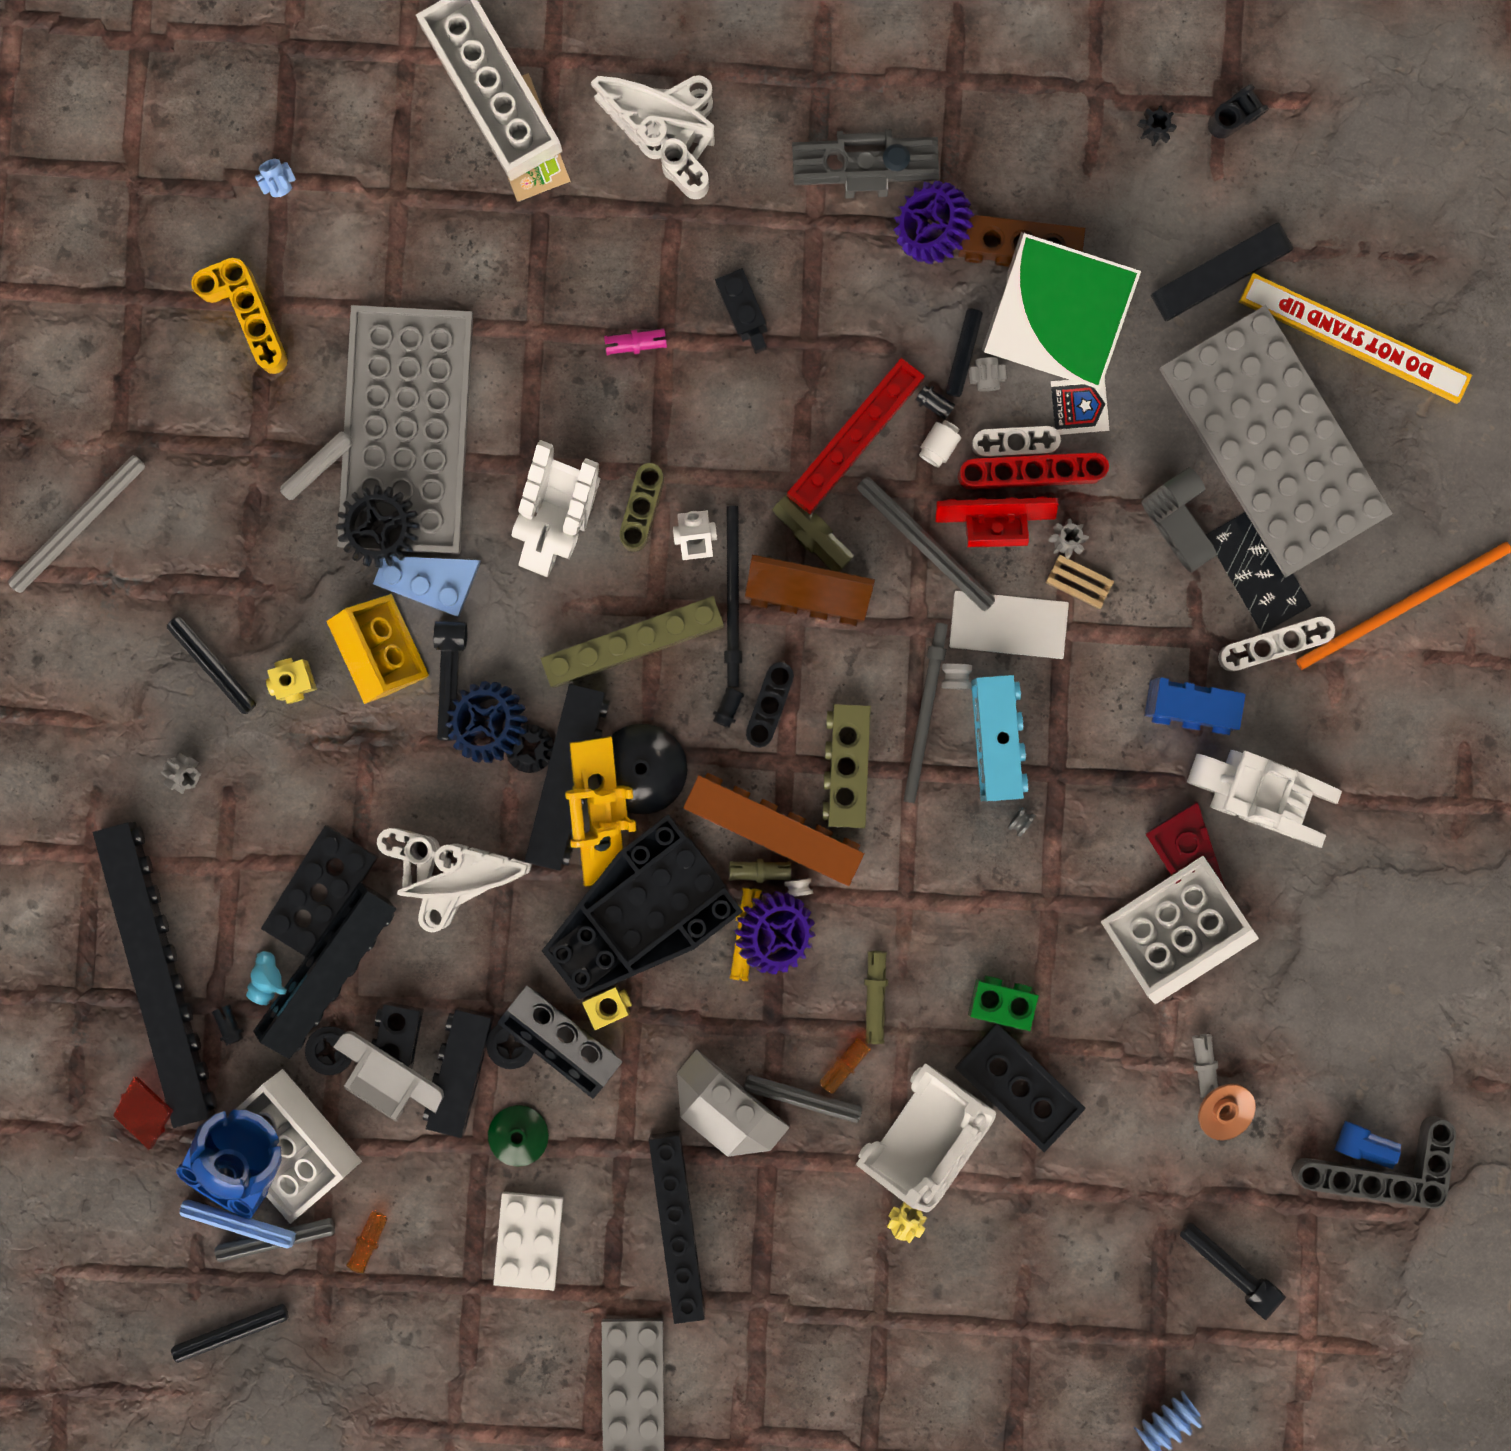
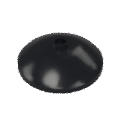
M651 724L629 725L611 735L617 786H627L633 789V798L626 799L627 812L651 814L663 810L672 804L684 788L688 771L684 750L677 739L668 731ZM639 763H644L647 766V771L643 775H639L635 770L636 765ZM597 774L599 785H601L602 778L600 774Z

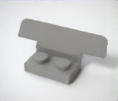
M345 1032L334 1045V1049L358 1063L344 1085L347 1091L395 1122L403 1114V1108L410 1097L436 1114L444 1098V1092L439 1086L355 1032Z

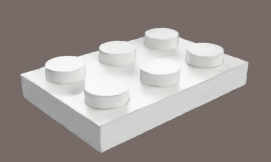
M502 1192L493 1285L555 1290L564 1197Z

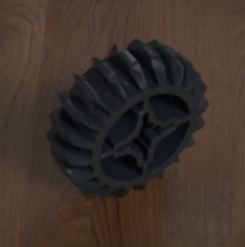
M375 485L373 495H371L369 488L363 487V498L354 492L352 498L356 502L353 505L347 501L343 503L349 509L348 514L344 512L338 513V517L346 520L345 523L336 525V529L346 531L345 534L338 537V540L340 542L349 541L343 550L346 553L355 550L352 559L356 562L364 556V566L369 567L374 559L375 567L382 568L384 558L388 566H394L392 556L396 555L400 561H403L405 557L400 551L404 548L408 552H412L413 548L407 544L408 540L418 541L419 539L418 536L411 533V530L420 529V524L410 522V520L418 517V513L416 511L407 512L413 506V503L407 500L401 504L404 494L398 492L393 497L392 487L388 486L383 495L379 485ZM375 503L390 504L398 510L399 515L382 516ZM367 507V520L364 524L357 526L358 529H355L358 515ZM376 518L385 524V528H382L383 531L380 533L381 536L372 530V525L375 526L373 523L376 521ZM402 524L398 540L390 547L389 535L391 531ZM361 537H375L381 551L364 549L357 539Z

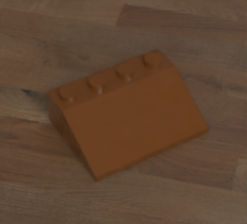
M752 555L745 599L751 600V606L767 609L768 604L780 606L779 611L797 615L798 610L810 612V618L827 621L828 616L840 618V624L857 627L858 622L863 623L865 621L875 579Z

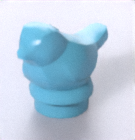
M267 951L258 953L255 966L251 971L252 982L247 986L246 996L256 1004L268 1005L270 1000L274 998L275 992L285 995L287 990L282 986L281 974L276 967L275 956Z

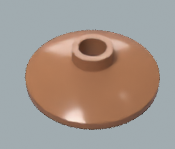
M1225 1084L1215 1088L1205 1097L1199 1109L1198 1121L1202 1131L1208 1137L1215 1140H1229L1237 1137L1248 1128L1254 1118L1256 1110L1254 1097L1248 1089L1238 1084Z

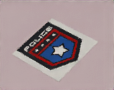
M1105 377L1100 389L1072 380L1051 381L1055 429L1060 435L1110 431Z

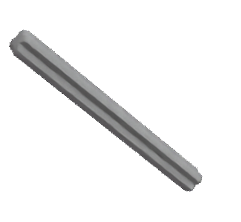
M131 456L8 580L10 587L16 592H23L145 469L144 463L138 457Z

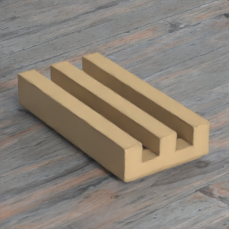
M1059 555L1045 583L1101 609L1114 581ZM1061 564L1103 584V589L1061 569ZM1056 574L1098 594V599H1094L1054 579Z

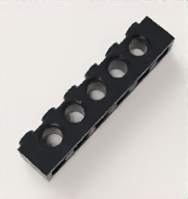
M681 1131L650 1134L649 1146L674 1324L705 1320V1305Z

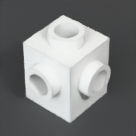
M708 510L678 514L679 526L673 527L675 545L681 544L683 560L713 557L711 541L717 540L715 522H709Z

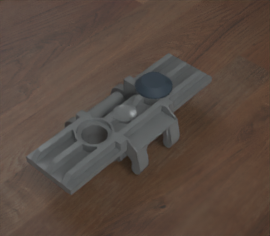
M885 129V132L843 134V131H837V141L792 142L794 185L845 184V199L854 198L857 191H877L878 197H887L888 182L939 180L938 137L893 139L891 129ZM885 145V151L846 152L844 146ZM837 155V159L843 163V167L838 170L829 168L827 165L828 157Z

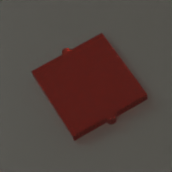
M134 1077L126 1092L121 1094L122 1100L113 1116L150 1150L154 1147L160 1134L165 1132L164 1127L173 1110L139 1077Z

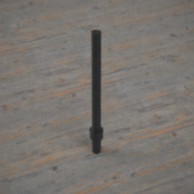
M726 506L727 651H724V663L727 664V687L739 688V664L742 663V651H739V506Z

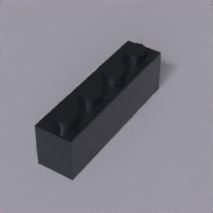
M458 1007L454 1014L449 1013L445 1031L450 1032L447 1043L442 1042L438 1055V1061H442L440 1073L435 1072L432 1083L443 1090L444 1098L436 1114L425 1107L423 1120L427 1121L426 1130L458 1138L464 1136L494 1015Z

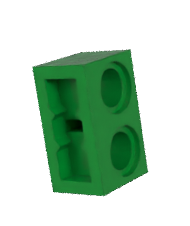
M986 975L984 981L976 979L968 1011L970 1017L1026 1031L1031 1030L1039 997L1036 993L1031 992V986L1014 983L1012 988L1002 985V979ZM988 990L995 991L997 995L996 1002L988 1007L982 1005V994ZM1019 997L1024 998L1026 1001L1025 1010L1019 1014L1013 1013L1011 1010L1012 1001Z

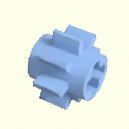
M270 159L259 166L261 174L255 176L263 194L270 192L272 197H281L289 193L292 189L290 182L296 180L288 163L284 162L281 164L279 159Z

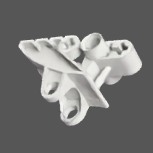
M697 75L671 89H658L621 78L597 76L591 82L592 87L598 92L594 96L595 101L607 114H610L611 118L622 130H625L629 138L636 145H639L640 150L646 156L652 159L661 158L665 177L672 180L687 197L691 199H701L704 197L709 189V178L707 171L697 159L707 145L714 146L715 144L714 125L706 119L713 108L712 85L710 81L704 76ZM695 83H703L706 85L707 91L696 89L690 92V88ZM708 103L707 108L703 111H700ZM693 142L698 143L694 152L691 154L688 151ZM661 145V149L658 151L655 148L653 151L649 149L650 146ZM674 158L680 159V160L674 161V162H673V161H670L671 159H674ZM688 171H689V175H690L695 181L700 178V181H701V185H700V186H697L696 184H693V185L690 186V178H689V176L687 175V174H688Z
M540 440L536 446L528 480L518 510L520 514L517 517L511 536L525 542L519 566L548 577L557 555L569 559L576 546L579 530L585 531L601 478L598 477L599 463L585 458L581 470L554 460L553 445Z
M1230 750L1226 763L1202 754H1196L1187 779V783L1215 793L1210 805L1211 808L1233 816L1237 814L1240 819L1322 848L1326 835L1302 825L1312 795L1338 804L1342 793L1341 790L1298 772L1296 769L1293 770L1248 751L1241 753Z
M400 828L383 830L377 838L378 849L383 854L403 860L402 889H399L397 894L423 899L418 921L420 926L428 932H437L449 926L461 904L491 888L507 884L530 873L532 864L514 858L509 860L510 857L495 853L489 854L488 851L473 847L468 849L469 846L454 843L440 847L439 842L432 836ZM396 834L395 839L397 841L407 842L405 847L396 846L391 850V844L387 843L386 839ZM420 842L425 843L428 848L425 858L421 857L417 851ZM449 851L457 858L456 864L451 863V859L447 858ZM411 863L417 864V883L412 884ZM436 864L439 870L444 873L431 877L434 865ZM433 909L441 914L442 918L439 925L431 920Z

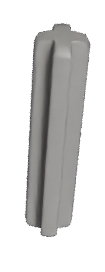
M342 431L330 440L281 486L280 492L288 500L296 498L352 446L353 443L350 436Z

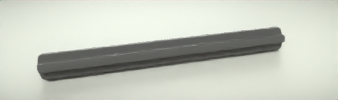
M865 477L858 484V491L982 611L988 610L994 604L995 598L870 477Z

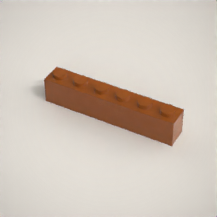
M706 773L705 778L698 775L683 809L848 887L850 886L865 854L859 851L860 844L845 837L843 842H839L831 838L832 831L818 824L815 830L803 825L806 819L790 811L786 817L776 812L777 805L765 799H761L760 804L748 799L751 794L750 792L735 785L731 791L721 786L722 779L710 773Z

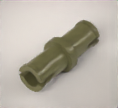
M757 859L756 862L729 861V881L756 880V883H763V880L790 881L791 862H763V859Z

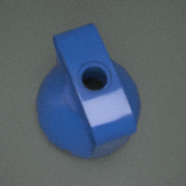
M232 1110L228 1117L225 1111L214 1114L198 1127L184 1160L176 1169V1173L183 1182L239 1217L250 1219L268 1195V1189L282 1161L281 1146H277L279 1138L270 1123L262 1116L248 1110Z

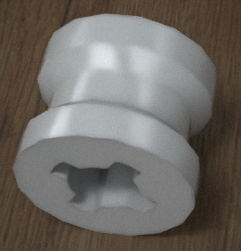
M942 664L945 679L942 681L941 688L972 690L969 674L972 672L973 665Z

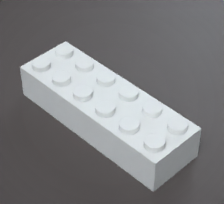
M440 0L416 14L422 30L510 181L563 152L558 137L478 0Z

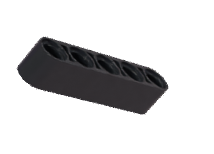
M1277 222L1161 287L1150 296L1163 319L1167 322L1291 252L1294 247L1280 223Z

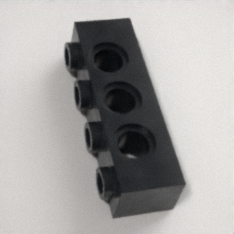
M528 986L523 989L497 1022L592 1099L601 1091L623 1062L616 1057L612 1050L601 1045L592 1038L587 1030L581 1029L563 1011L557 1010L539 992L533 991ZM534 1018L539 1020L541 1024L537 1023ZM558 1037L563 1039L565 1043L561 1042ZM582 1056L587 1058L589 1062L585 1061Z

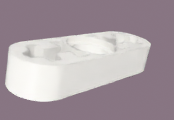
M1051 426L984 429L979 431L973 438L972 450L980 458L1050 455L1059 447L1061 437L1059 432ZM1028 433H1033L1032 439H1041L1044 433H1048V437L1053 438L1054 442L1049 445L1048 449L1044 447L1043 443H1034L1032 445L1034 450H1029L1030 436ZM1019 434L1023 437L1025 444L1021 450L1015 451L1008 446L1007 441L1010 435ZM998 435H1003L1002 448L1004 452H999L1000 445L991 446L989 452H984V448L978 446V442L982 441L983 436H987L990 442H996L999 440Z

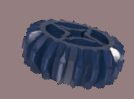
M481 681L480 687L476 684H470V693L466 690L460 691L462 700H452L453 704L457 706L455 711H447L453 717V721L446 723L449 728H454L448 735L449 739L456 740L453 747L456 750H462V756L466 758L472 757V760L478 763L482 760L488 764L493 763L494 758L502 761L504 760V752L510 755L514 754L512 744L521 745V740L517 737L519 733H527L526 729L521 728V724L527 722L528 719L520 715L526 708L524 705L518 704L521 699L519 695L512 694L510 687H502L498 682H493L490 685L487 681ZM489 699H497L499 701L496 706L491 705L487 709L479 705L481 702ZM485 716L490 718V720H487L489 721V728L484 727V725L487 724L484 723L486 720ZM506 719L505 727H504V730H503V728H502L503 721ZM485 736L495 740L484 746H478L475 743L478 738L483 739Z

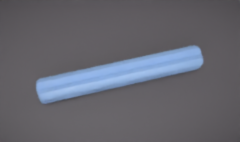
M192 1200L183 1201L179 1211L182 1217L283 1248L292 1247L296 1238L294 1231L251 1218L245 1219L234 1213Z

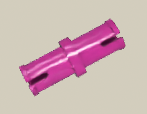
M661 328L660 330L637 332L636 329L631 330L629 334L604 336L605 344H618L613 347H605L606 355L626 352L640 354L641 350L667 348L666 340L653 341V338L665 337V330Z

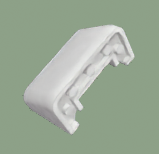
M925 1063L923 1067H919L913 1073L910 1079L912 1083L911 1089L915 1093L881 1142L867 1143L859 1153L860 1159L856 1165L911 1208L930 1212L939 1203L995 1120L996 1112Z

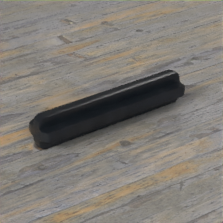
M968 308L966 311L946 388V394L953 397H960L963 392L983 315L982 311Z

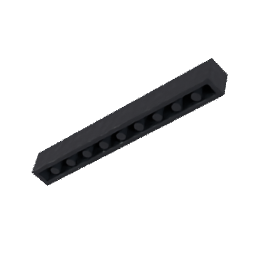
M127 822L94 831V840L172 1126L176 1128L208 1119L215 1114L214 1109H217V1100L214 1092H209L206 1080L209 1079L208 1067L205 1062H201L198 1050H201V1042L197 1032L193 1033L190 1021L193 1020V1012L190 1004L185 1003L182 991H185V983L180 973L177 974L174 964L177 961V954L173 944L168 942L166 932H169V924L164 914L161 915L158 905L161 902V895L157 885L152 883L150 874L153 873V866L149 856H145L142 844H145L143 830L140 826L137 827L136 822Z

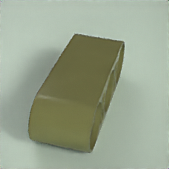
M646 463L638 468L626 507L619 537L622 545L629 551L637 552L642 550L649 539L664 485L662 470L654 463ZM648 471H653L659 476L657 483L652 486H647L642 482L643 475ZM640 500L650 503V510L644 515H638L634 512V505ZM637 529L641 531L642 539L639 543H627L625 537L629 530Z

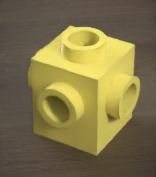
M292 658L275 662V668L267 670L269 678L266 679V685L270 695H275L276 700H286L287 704H291L305 699L303 694L317 690L307 660L301 659L293 662ZM291 677V683L288 685V679Z

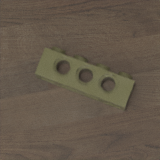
M834 704L833 711H827L826 729H832V740L826 741L825 759H831L830 772L824 771V790H829V802H823L822 820H828L829 827L865 828L871 706ZM844 727H850L856 733V739L850 745L843 744L839 739V732ZM847 757L854 762L855 768L850 775H843L839 772L837 764L841 758ZM848 788L852 791L853 800L849 805L843 806L837 802L836 794L839 789Z

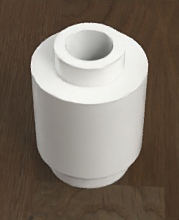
M946 420L942 424L936 422L920 446L922 450L919 456L931 465L939 468L942 463L947 462L961 440V436L957 434L959 428Z

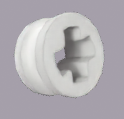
M811 878L784 882L785 886L789 889L787 893L794 897L813 894V890L809 888Z

